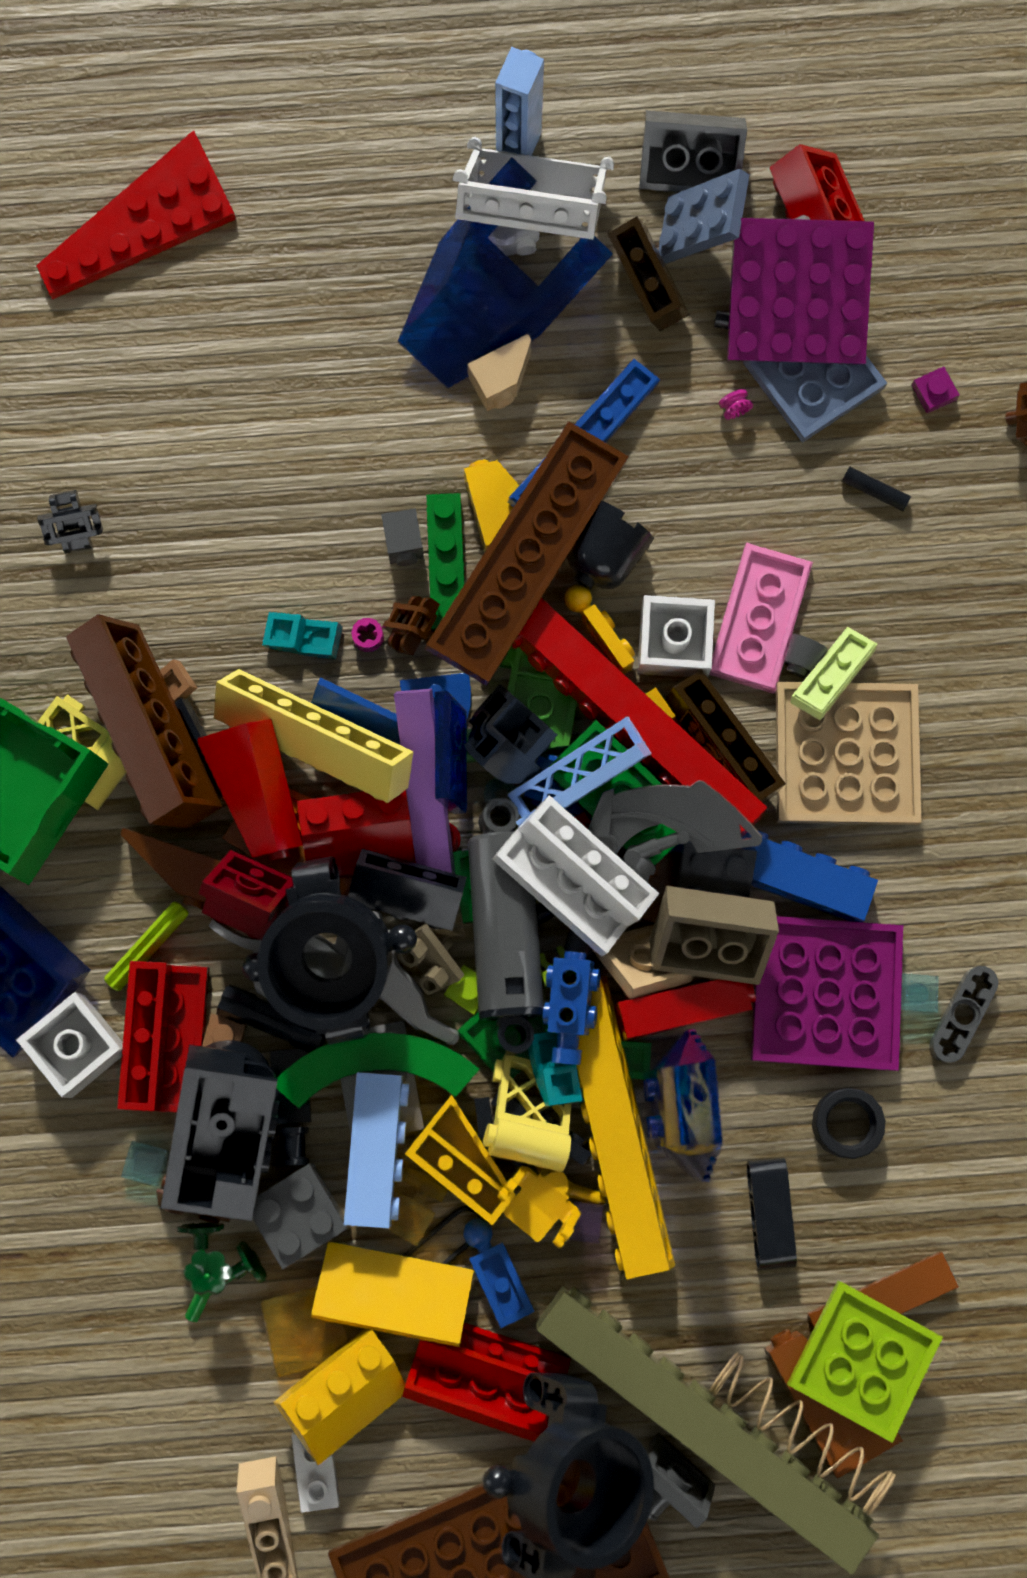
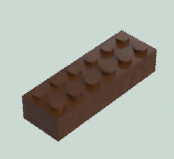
M97 614L67 635L66 638L71 647V657L80 667L85 679V688L92 695L99 710L98 717L109 732L113 751L121 759L126 770V780L134 789L140 802V811L149 824L191 828L222 808V804L140 626Z

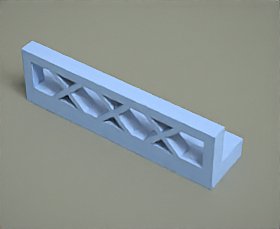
M629 716L508 793L507 795L515 804L522 817L516 821L517 825L520 826L535 811L530 812L520 796L529 789L544 792L542 802L550 794L556 795L553 799L566 809L651 755V751ZM625 728L635 745L623 753L611 750L613 735ZM606 740L605 749L596 747ZM589 750L603 754L601 767L594 772L581 769L583 755ZM609 755L616 757L608 762ZM576 759L575 768L566 766ZM558 770L573 773L571 786L564 791L551 788L554 773ZM579 775L586 776L585 778L578 781ZM546 779L545 787L537 785L538 783Z

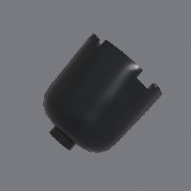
M602 500L567 557L570 567L577 573L574 579L589 590L594 585L601 589L619 587L654 540L651 533L640 523L637 522L633 528L621 519L625 514L623 511Z

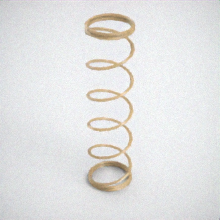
M735 1352L709 1389L710 1392H713V1395L718 1393L738 1363L739 1366L727 1398L728 1407L737 1406L763 1384L770 1381L758 1416L757 1430L767 1429L791 1408L800 1404L799 1412L788 1440L787 1453L793 1454L817 1434L830 1427L829 1437L817 1469V1476L822 1478L828 1475L845 1459L860 1450L861 1456L849 1489L848 1501L853 1502L882 1479L863 1508V1512L867 1516L871 1515L893 1484L896 1473H893V1471L882 1473L851 1498L863 1464L864 1449L862 1447L852 1449L821 1474V1469L833 1437V1425L830 1423L817 1429L801 1444L790 1451L802 1415L803 1402L801 1400L793 1402L770 1422L760 1427L761 1419L773 1388V1378L769 1377L762 1380L742 1398L730 1404L732 1393L744 1361L743 1355Z

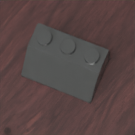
M646 110L639 189L682 192L737 169H742L747 136L746 118Z

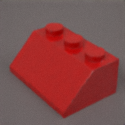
M799 144L769 167L774 178L773 186L785 204L787 219H795L805 215L810 220L865 221L836 153Z
M406 790L388 803L378 800L364 791L297 801L305 861L334 856L340 877L353 876L362 848L415 863Z

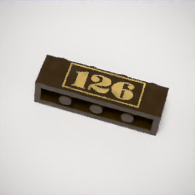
M699 670L672 688L665 701L675 714L682 728L763 804L773 798L786 784L702 670Z

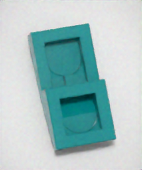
M269 612L262 645L266 648L288 653L336 660L343 626L338 622L305 619L302 615Z
M554 1032L534 1034V1040L527 1049L533 1074L546 1107L583 1101L576 1065L551 1062L552 1048H556L557 1033Z

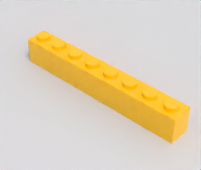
M601 975L599 991H592L591 1006H597L596 1028H589L588 1036H579L578 1050H582L581 1065H576L585 1100L581 1102L582 1116L586 1124L590 1123L593 1138L589 1139L590 1151L593 1159L599 1160L602 1173L598 1175V1185L601 1195L603 1197L607 1196L610 1211L606 1213L607 1224L610 1233H616L619 1248L615 1249L616 1263L618 1269L625 1272L626 1279L669 1271L676 1265L632 1079H630L627 1058L621 1043L622 1037L608 978ZM565 1008L561 1016L565 1015L566 1022H569L574 1014L570 1008Z

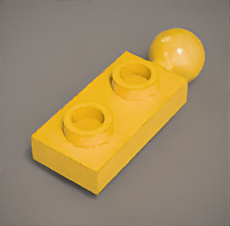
M583 585L571 586L564 596L567 608L582 615L583 624L613 665L623 674L631 671L634 665L633 657L635 652L626 639L620 640L613 631L615 624L605 610L600 612L595 604L591 605L592 594L587 587Z

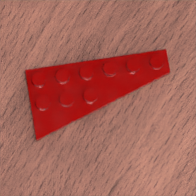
M193 130L36 265L52 300L236 220L235 213L195 131Z

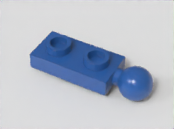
M474 1218L468 1221L463 1230L464 1239L468 1245L477 1248L479 1252L470 1257L469 1260L500 1328L534 1313L535 1310L504 1243L501 1242L492 1247L490 1241L493 1236V1230L490 1223L482 1218Z

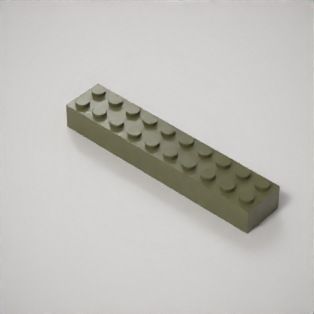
M563 1286L560 1288L536 1321L538 1332L851 1575L854 1574L879 1537V1534L870 1526L874 1520L867 1516L860 1506L855 1502H849L848 1498L842 1503L840 1501L842 1495L829 1482L819 1478L817 1474L811 1479L808 1476L810 1470L792 1454H788L787 1450L782 1455L776 1452L779 1446L768 1435L757 1430L756 1426L752 1431L745 1428L747 1422L733 1408L728 1407L726 1403L719 1408L714 1404L716 1398L707 1388L695 1379H693L691 1384L684 1381L682 1378L685 1374L676 1364L665 1356L660 1361L653 1357L652 1353L654 1350L651 1348V1345L634 1332L630 1337H627L621 1332L623 1326L620 1321L604 1309L600 1314L596 1313L590 1308L593 1304L591 1299L573 1286L570 1291Z

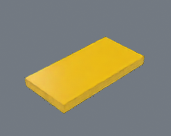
M328 1241L311 1318L459 1347L474 1270Z

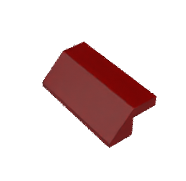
M130 961L117 1109L177 1112L189 1045L202 1046L204 1041L210 968L170 965L164 962Z
M464 1323L459 1347L425 1340L419 1341L402 1397L534 1442L548 1428L549 1416L526 1405L523 1397L524 1380L530 1373H568L571 1358Z

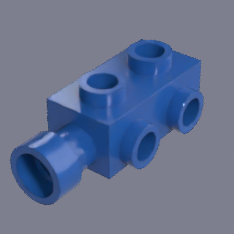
M565 951L564 958L554 957L553 965H548L546 987H551L550 1002H545L543 1024H548L547 1032L557 1033L556 1048H552V1063L581 1065L582 1050H578L579 1036H588L589 1028H596L597 1006H591L592 991H599L601 972L600 969H594L595 962L586 960L587 953ZM573 970L577 975L575 983L568 985L564 980V976L568 971ZM565 1008H570L574 1014L569 1022L563 1021L561 1013Z

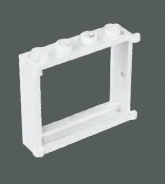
M472 137L469 140L467 148L474 150L465 171L460 169L453 175V181L459 182L455 219L593 240L601 203L606 204L607 196L604 192L606 170H613L614 168L612 158L604 157L601 160L600 166L483 149L481 148L482 143L479 138ZM479 171H483L485 174L480 175ZM586 222L588 223V226L584 227L582 223Z

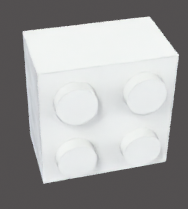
M644 595L641 605L637 674L688 678L702 670L708 678L712 669L715 600Z
M77 992L70 995L17 1039V1042L59 1095L64 1098H73L122 1057L123 1042L88 998Z

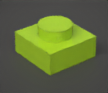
M463 965L461 971L464 973V976L460 981L451 984L444 993V996L472 1015H475L478 1010L476 972Z

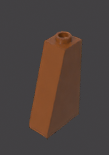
M789 1329L781 1331L770 1338L771 1345L764 1349L792 1401L801 1400L803 1402L801 1418L809 1433H814L823 1425L830 1423L833 1425V1437L825 1457L828 1468L854 1448L862 1447L864 1449V1464L903 1442L899 1433H897L892 1443L787 1385L808 1340L797 1330L791 1333ZM797 1404L795 1407L799 1412L800 1404ZM827 1427L813 1438L821 1455L829 1437L830 1427ZM861 1451L853 1453L831 1473L838 1479L856 1469Z

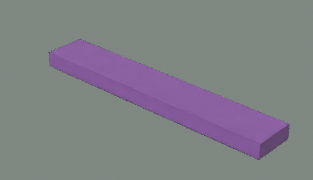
M432 689L397 691L394 693L400 745L413 751L409 787L406 789L415 860L417 864L455 874Z

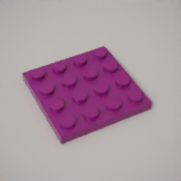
M740 218L739 238L734 239L732 245L727 361L866 364L874 221Z
M777 916L779 929L761 982L759 985L754 984L756 1001L753 1004L751 1061L899 1071L904 925Z

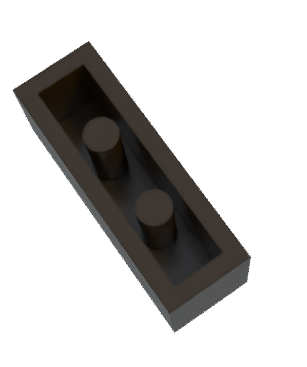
M638 216L609 232L608 236L650 322L661 332L689 316V311L648 228Z

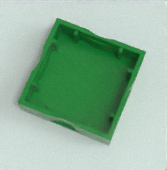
M0 698V869L29 886L109 764L90 749L54 728L40 724L24 711Z

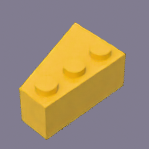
M451 1095L406 1151L405 1155L493 1226L516 1195L512 1192L505 1202L497 1197L507 1181Z

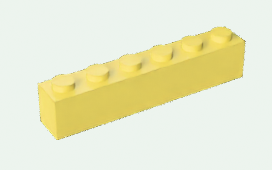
M240 669L216 682L214 719L227 724L230 728L248 722L272 719L279 750L286 755L305 762L316 770L323 771L343 781L345 784L354 786L372 795L374 798L387 803L408 789L413 751Z

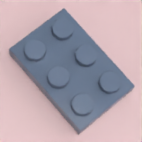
M737 169L667 198L658 249L666 264L739 238L740 218L743 216L749 181L748 173L742 169Z

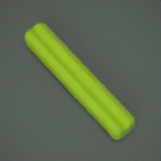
M172 902L107 973L104 981L112 989L120 991L128 983L130 961L147 962L187 918L188 911L180 903Z

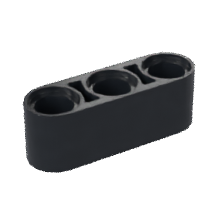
M785 1158L747 1161V1181L758 1270L796 1267V1244Z

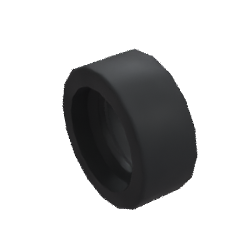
M843 1088L829 1092L818 1102L813 1112L812 1128L816 1140L825 1151L836 1157L856 1159L867 1156L879 1146L885 1134L886 1120L882 1107L873 1096L860 1089ZM845 1101L855 1102L862 1106L868 1113L870 1128L866 1138L860 1143L851 1146L842 1145L834 1140L827 1126L828 1115L831 1109L838 1103Z

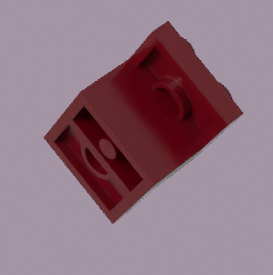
M230 850L201 883L198 894L206 897L202 913L220 924L229 925L246 933L253 939L262 940L274 920L289 906L286 889L293 887V881L290 876Z

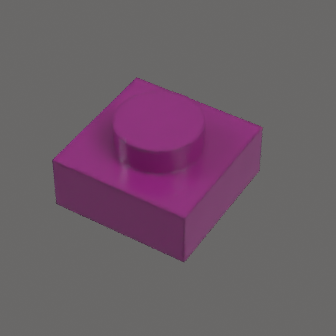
M944 366L914 379L911 384L926 414L956 401L960 396Z

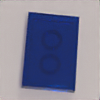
M448 691L435 692V799L453 814H464L467 811V750L464 746L467 742V711Z

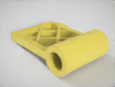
M66 695L63 700L56 696L38 720L40 724L54 728L53 719L62 708L70 713L71 727L58 729L57 731L64 735L72 734L73 740L80 743L79 732L94 730L100 734L94 745L87 748L109 765L84 801L96 810H99L124 777L126 770L121 759L113 751L112 739L108 730L83 714L82 711L85 709V706L69 695ZM77 719L83 722L84 724L78 725Z
M504 1055L502 1060L496 1059L492 1080L499 1083L494 1125L488 1124L486 1127L483 1146L488 1147V1154L562 1172L566 1167L571 1148L569 1125L572 1103L551 1106L560 1117V1125L547 1123L539 1113L548 1108L543 1102L534 1107L523 1093L533 1086H536L538 1089L530 1060ZM510 1068L523 1070L530 1081L519 1087L510 1076ZM516 1097L527 1112L521 1116L505 1113L506 1102Z

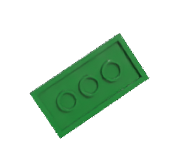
M596 720L550 766L606 731V729ZM613 737L611 750L621 753L627 751ZM606 740L596 747L605 749ZM590 750L583 755L581 769L590 772L599 769L603 754ZM609 755L608 762L616 757ZM576 759L566 766L575 768ZM638 762L577 801L576 804L592 818L602 793L615 788L614 793H618L628 789L663 784ZM558 770L554 773L553 781L564 791L571 786L573 773ZM579 775L578 781L585 778L586 776ZM663 824L651 826L635 834L621 848L626 852L627 847L630 845H638L654 838L659 839L676 831ZM674 847L663 850L661 854L649 859L656 866Z

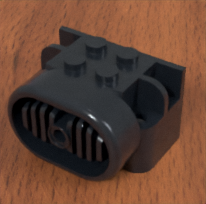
M234 1040L218 1041L207 1046L189 1045L161 1208L252 1221L260 1173L268 1174L272 1139L275 1138L279 1101L274 1100L278 1079L275 1078V1074L266 1058L251 1045Z

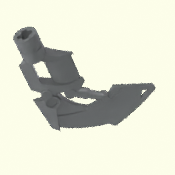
M702 780L696 781L691 786L675 784L652 785L628 789L618 793H614L615 788L602 793L588 827V830L615 854L631 837L646 828L663 824L675 830L676 832L659 839L654 838L638 845H630L626 849L624 858H620L647 883L650 875H654L656 867L649 858L661 854L663 850L676 845L691 842L697 853L753 847L762 843V835L749 820L720 793ZM740 825L751 835L750 838L742 839ZM570 929L564 950L587 953L586 960H593L596 955L593 949Z

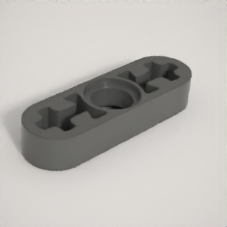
M977 966L969 969L963 975L929 1043L930 1053L937 1061L942 1063L956 1062L966 1052L998 988V978L992 969L986 966ZM983 974L985 976L984 983L988 985V988L977 992L974 999L981 1000L979 1005L975 1000L963 997L962 995L963 993L971 995L976 987L972 977L976 978ZM960 1004L969 1006L973 1011V1019L968 1025H962L955 1019L954 1011ZM947 1024L957 1031L965 1032L964 1037L961 1034H957L952 1041V1046L956 1048L955 1053L950 1052L943 1055V1047L939 1042L940 1040H948L953 1030L946 1029Z

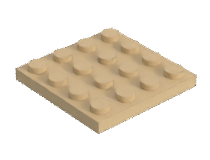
M802 682L776 683V771L786 783L777 793V823L919 825L922 823L918 684L850 683L824 717L818 720L790 703L792 695Z

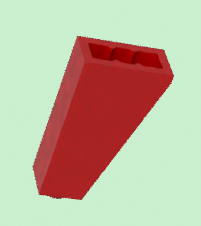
M272 719L244 723L198 738L199 747L252 858L267 855L268 860L273 861L289 857V849L303 846Z
M718 979L621 1001L614 1008L622 1041H630L753 1010L751 1003L756 1001V996L752 984Z

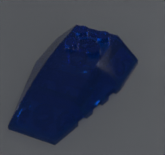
M687 1029L677 1037L652 1067L650 1078L643 1080L644 1101L651 1102L652 1116L646 1117L648 1139H654L655 1147L692 1179L707 1182L710 1181L713 1165L717 1162L716 1156H719L723 1145L716 1064L709 1050H706V1045L701 1043V1037L697 1035L696 1029Z

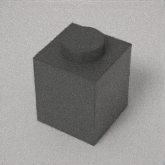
M416 508L381 514L390 564L397 563L398 566H409L417 563L418 559H424Z

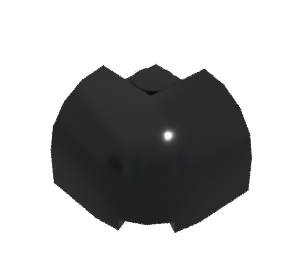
M499 684L469 720L473 727L468 742L464 746L467 752L495 778L505 783H522L535 777L543 770L535 763V760L548 749L550 743L558 734Z

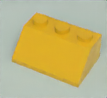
M362 1330L273 1403L319 1466L402 1397L405 1383L395 1361L374 1331Z

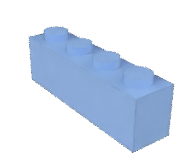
M511 47L495 82L497 151L532 156L541 136L544 59L538 57L532 51Z
M357 1072L344 1225L390 1228L392 1220H399L400 1197H394L395 1182H402L403 1159H397L398 1144H405L406 1122L400 1121L401 1106L408 1107L409 1084H403V1076Z

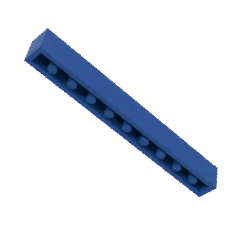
M548 755L547 758L539 756L536 764L544 771L558 757L554 755ZM546 779L541 781L537 785L545 787ZM552 781L551 788L563 791L554 781ZM529 789L524 794V802L538 807L542 803L544 792ZM576 803L566 808L573 817L585 812ZM757 830L762 835V843L752 847L757 850L751 886L846 921H865L878 883L877 879L869 877V871L857 866H850L849 869L836 865L837 860L828 855L816 853L815 857L803 853V848L795 843L782 841L781 844L768 840V834ZM747 832L742 839L750 838L751 835ZM682 844L676 845L670 853L681 856Z

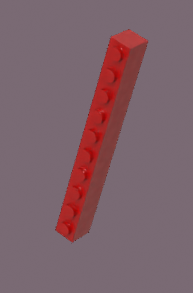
M540 600L512 647L515 649L519 647L528 656V661L537 671H545L553 679V684L560 693L565 696L570 695L579 703V709L590 720L596 719L606 730L629 716L652 753L640 761V763L657 776L656 779L663 785L691 786L696 781L702 780L728 800L754 826L762 818L768 807L546 601ZM625 728L613 735L627 749L635 745ZM740 825L741 835L743 837L747 833V831Z

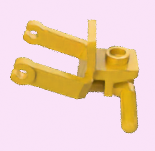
M522 1165L497 1195L500 1200L505 1202L518 1185L522 1188L504 1210V1215L536 1242H540L555 1222L560 1219L563 1225L552 1242L560 1249L574 1232L573 1227L581 1215L579 1209L568 1199L572 1198L600 1207L604 1205L606 1198L599 1191L572 1183L563 1172L535 1166L539 1173L536 1174L529 1167Z

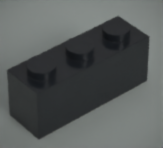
M362 848L355 866L348 897L361 902L370 910L375 909L386 912L400 920L411 919L425 923L433 929H448L452 931L467 877Z

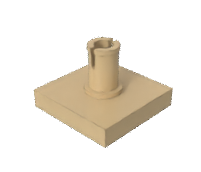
M654 925L622 933L609 952L602 957L593 950L622 988L624 996L628 999L643 997L651 993L691 983L692 975L652 970L650 937Z

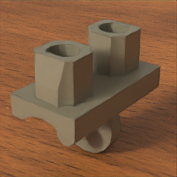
M427 924L414 930L417 935L415 948L406 954L398 953L397 956L404 966L409 968L417 966L423 974L419 979V986L425 994L430 995L460 981L464 973L447 952L453 945L451 938L445 936L438 939Z

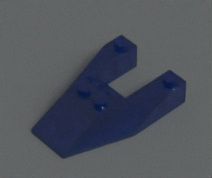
M511 157L488 184L532 190L537 180ZM457 220L437 245L397 342L448 389L469 377L468 363L526 334H529L531 341L538 338L613 253L595 236L593 240L580 238L538 286L489 240L490 236L498 229V225Z

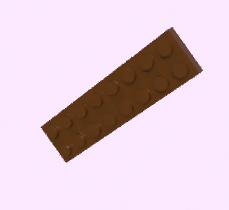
M568 421L427 642L425 650L488 686L629 456Z

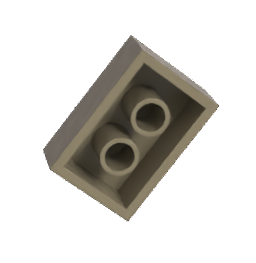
M666 886L650 937L652 970L759 985L779 932L774 901Z

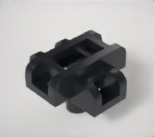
M77 490L50 495L49 504L52 513L38 515L37 517L38 524L42 530L44 544L53 545L61 543L65 554L71 553V550L81 548L91 549L92 541L90 537L103 533L97 505L92 504L81 507ZM72 504V507L60 509L59 507L63 505ZM89 516L92 517L94 525H91ZM53 523L56 524L57 531H58L57 533L55 532V528H54ZM80 528V530L67 532V530Z

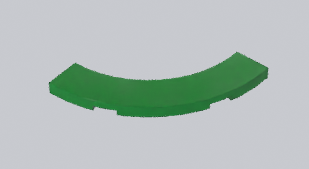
M370 1033L363 1039L324 1045L303 1056L277 1078L276 1088L300 1109L323 1088L344 1077L357 1074V1072L393 1070L428 1079L457 1097L480 1069L462 1055L431 1040L397 1033Z

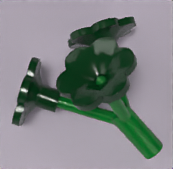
M189 1223L177 1227V1232L188 1233L193 1236V1249L197 1250L191 1257V1263L184 1268L183 1272L185 1280L191 1283V1289L195 1293L185 1314L186 1319L191 1322L199 1321L210 1295L222 1293L225 1285L233 1279L239 1280L248 1273H251L259 1283H262L267 1277V1273L261 1265L258 1255L250 1249L245 1241H241L236 1247L241 1261L232 1267L225 1263V1257L221 1252L213 1251L209 1254L205 1252V1249L209 1248L208 1236L224 1229V1223Z

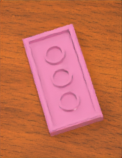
M749 543L745 544L712 655V669L709 675L772 694L775 693L776 683L780 678L813 562Z

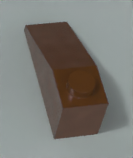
M122 828L120 835L176 893L184 897L182 903L203 910L206 897L198 894L201 883L220 861Z

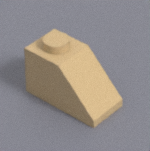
M529 334L467 364L468 378L487 411L495 407L502 409L511 404L514 398L517 397L531 354V338Z

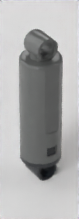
M496 798L487 803L479 815L478 824L483 834L476 835L468 840L479 1020L496 1021V1027L492 1036L494 1046L500 1053L513 1056L526 1051L531 1046L534 1040V1030L528 1019L542 1017L544 1003L536 898L492 860L515 832L519 813L512 801L506 798ZM494 811L503 813L507 820L506 826L494 825L490 819V813ZM507 1027H515L521 1032L522 1038L518 1046H512L505 1040L504 1035Z

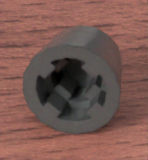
M792 634L784 661L788 665L786 671L795 676L806 678L807 674L811 673L826 654L828 648L810 638Z

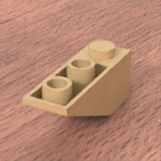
M277 1457L239 1463L236 1493L257 1578H298L284 1486Z

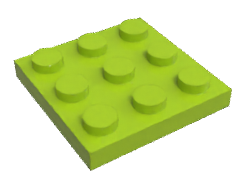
M838 1280L787 1385L893 1443L943 1337Z

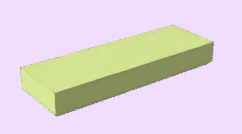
M847 627L794 692L790 703L821 720L875 652L877 643Z

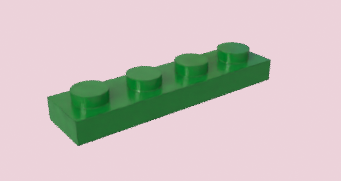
M461 493L426 494L430 598L440 604L435 613L437 618L431 627L433 631L436 630L464 586Z

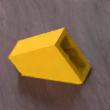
M478 460L471 463L468 468H464V481L484 552L512 511L513 507L507 501L520 486L498 460L491 462L488 460Z

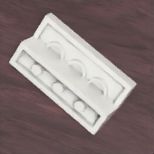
M550 795L518 827L492 858L494 862L601 957L609 952L628 926L640 920L659 895L653 887Z

